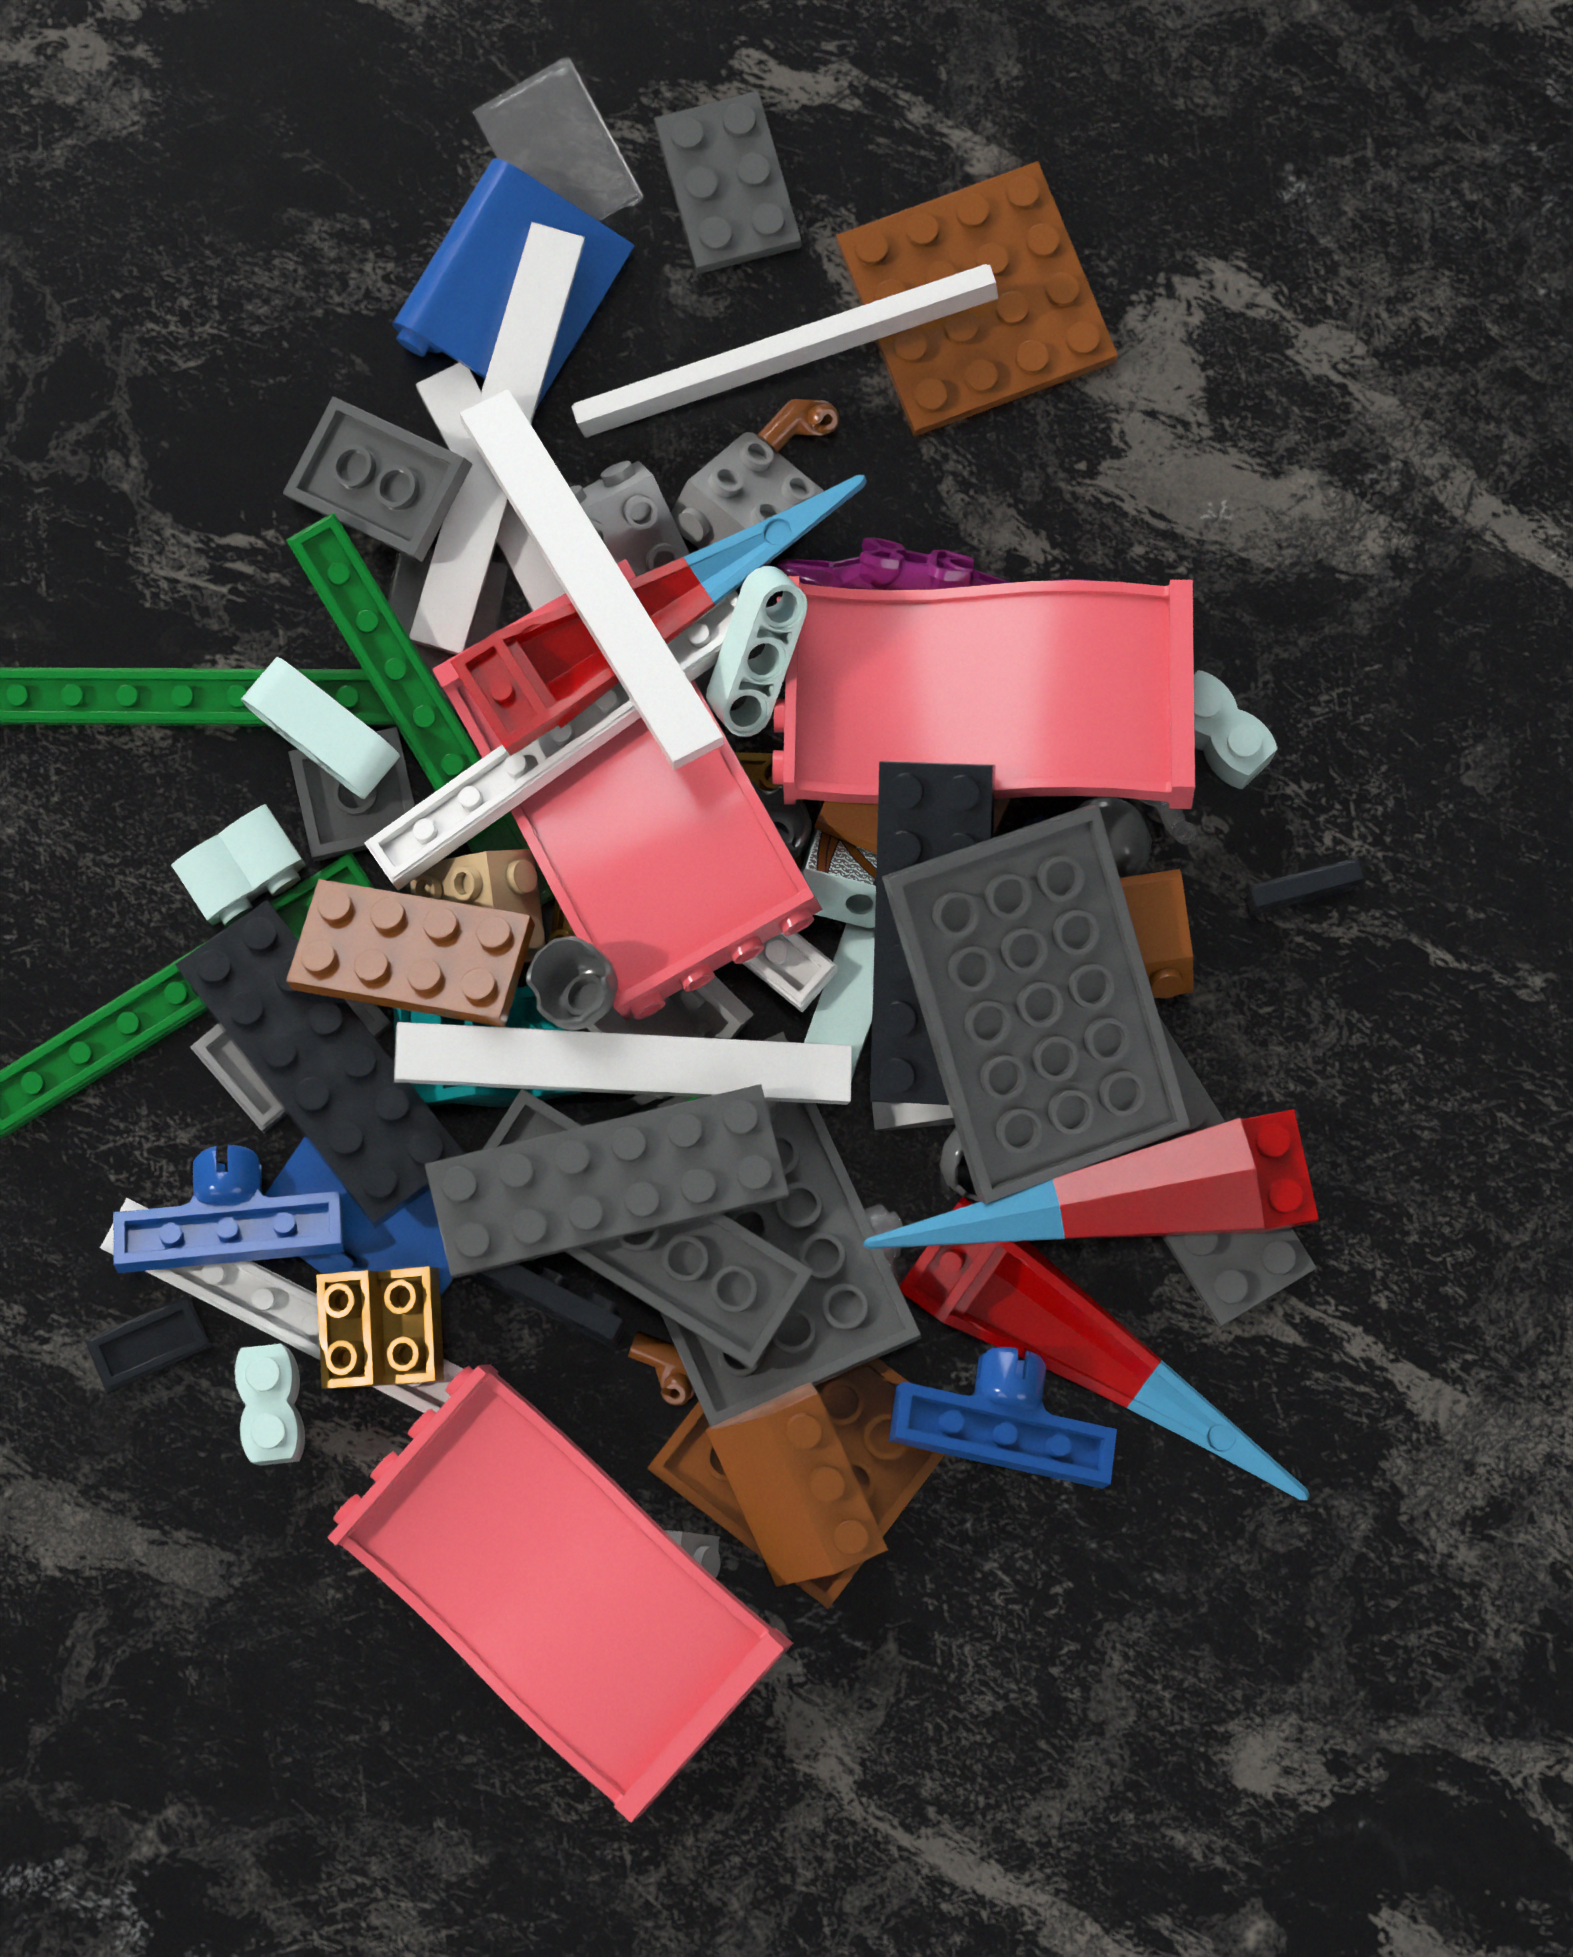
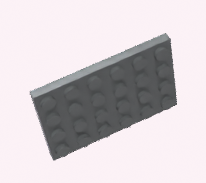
M1088 805L882 876L978 1201H982L984 1204L1191 1129L1099 806Z
M784 1032L763 1040L788 1042ZM640 1094L577 1123L581 1126L591 1125L683 1103L692 1097L669 1096L666 1099H660L654 1095ZM766 1101L789 1193L788 1198L723 1213L728 1218L813 1270L812 1275L754 1368L750 1369L661 1313L710 1427L808 1382L816 1386L921 1339V1334L883 1250L867 1249L862 1246L867 1238L876 1235L816 1103Z

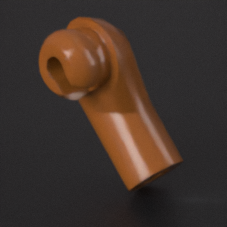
M793 399L779 410L757 434V437L761 441L766 442L777 454L794 435L820 436L831 433L838 426L839 413L835 407L824 400Z
M637 1331L628 1357L655 1367L662 1388L660 1392L667 1403L675 1406L685 1404L694 1396L695 1391L675 1345Z

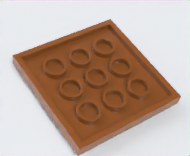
M1038 161L836 235V244L861 306L984 264L991 266L996 281L998 299L875 340L914 437L1117 361L1118 354Z
M877 1358L814 1386L821 1398L883 1537L945 1454L889 1442L896 1386L902 1382H910ZM698 1401L647 1469L763 1558L707 1434L706 1429L710 1428V1425ZM864 1561L836 1574L796 1582L795 1584L829 1609Z

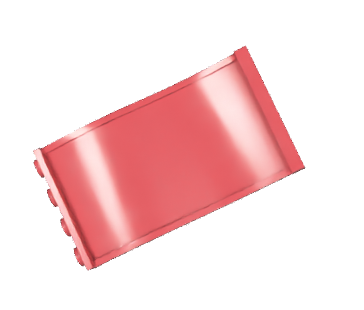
M626 559L617 563L627 581L637 577ZM565 593L508 626L570 604L571 601ZM466 649L432 670L455 707L480 755L484 758L502 745V743L450 663L451 660L468 650ZM695 680L690 683L722 733L724 745L673 770L641 717L510 810L576 937L593 944L612 963L618 980L613 1007L625 1020L633 1016L635 1019L640 1020L655 1014L665 1006V998L683 988L686 992L701 988L715 977L713 971L731 961H734L735 964H740L754 958L764 950V942L782 932L784 936H790L802 931L814 921L812 915L823 910Z
M788 576L805 594L808 607L783 680L786 681L785 699H777L774 706V733H784V750H773L772 779L773 784H783L784 805H796V799L878 804L879 761L995 764L994 799L1033 796L1120 797L1168 802L1169 809L1192 808L1195 790L1193 580H1170L1168 586L1069 580L1029 581L934 590H868L807 585L800 582L799 576ZM777 597V603L780 601L781 597Z
M491 1364L478 1365L474 1370L467 1366L447 1386L445 1391L451 1397L436 1413L429 1409L410 1428L408 1435L413 1440L400 1455H397L394 1451L391 1452L374 1469L370 1477L376 1482L362 1498L355 1494L338 1510L333 1520L339 1525L327 1538L335 1545H341L409 1604L452 1646L515 1713L578 1772L615 1803L614 1807L628 1821L632 1822L646 1811L793 1643L777 1628L769 1626L704 1569L578 1445L497 1374L498 1371Z

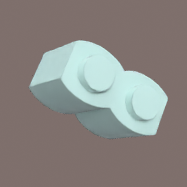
M1200 670L1194 674L1195 748L1204 751L1209 766L1220 779L1233 787L1243 789L1270 763L1277 750L1276 742L1268 728L1259 719L1245 711L1238 710L1233 695L1219 679Z
M264 804L229 825L218 835L199 844L177 859L171 866L206 920L212 926L221 921L225 926H230L254 909L250 902L259 895L269 891L272 896H276L295 885L300 880L297 872L305 867L306 864L271 810Z
M282 1344L241 1348L235 1365V1380L240 1397L246 1404L241 1418L240 1436L248 1459L251 1463L259 1466L300 1461L305 1445V1430L301 1415L294 1406L300 1387V1375L295 1357L289 1348Z

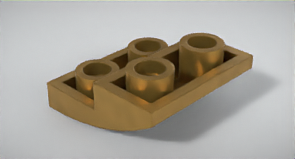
M438 1267L386 1271L364 1270L317 1275L322 1389L444 1381Z

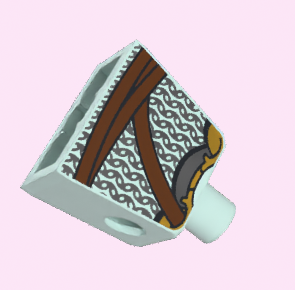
M815 829L800 870L823 909L815 915L869 929L875 927L877 854Z

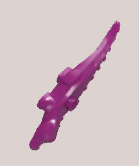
M864 538L862 543L864 552H861L860 557L836 562L781 559L774 566L782 570L787 576H799L802 584L847 589L934 590L1013 583L975 570L974 558L947 550H933L930 554L907 551L902 544L880 538ZM1085 579L1051 580V581H1069V580L1097 581V580H1085Z

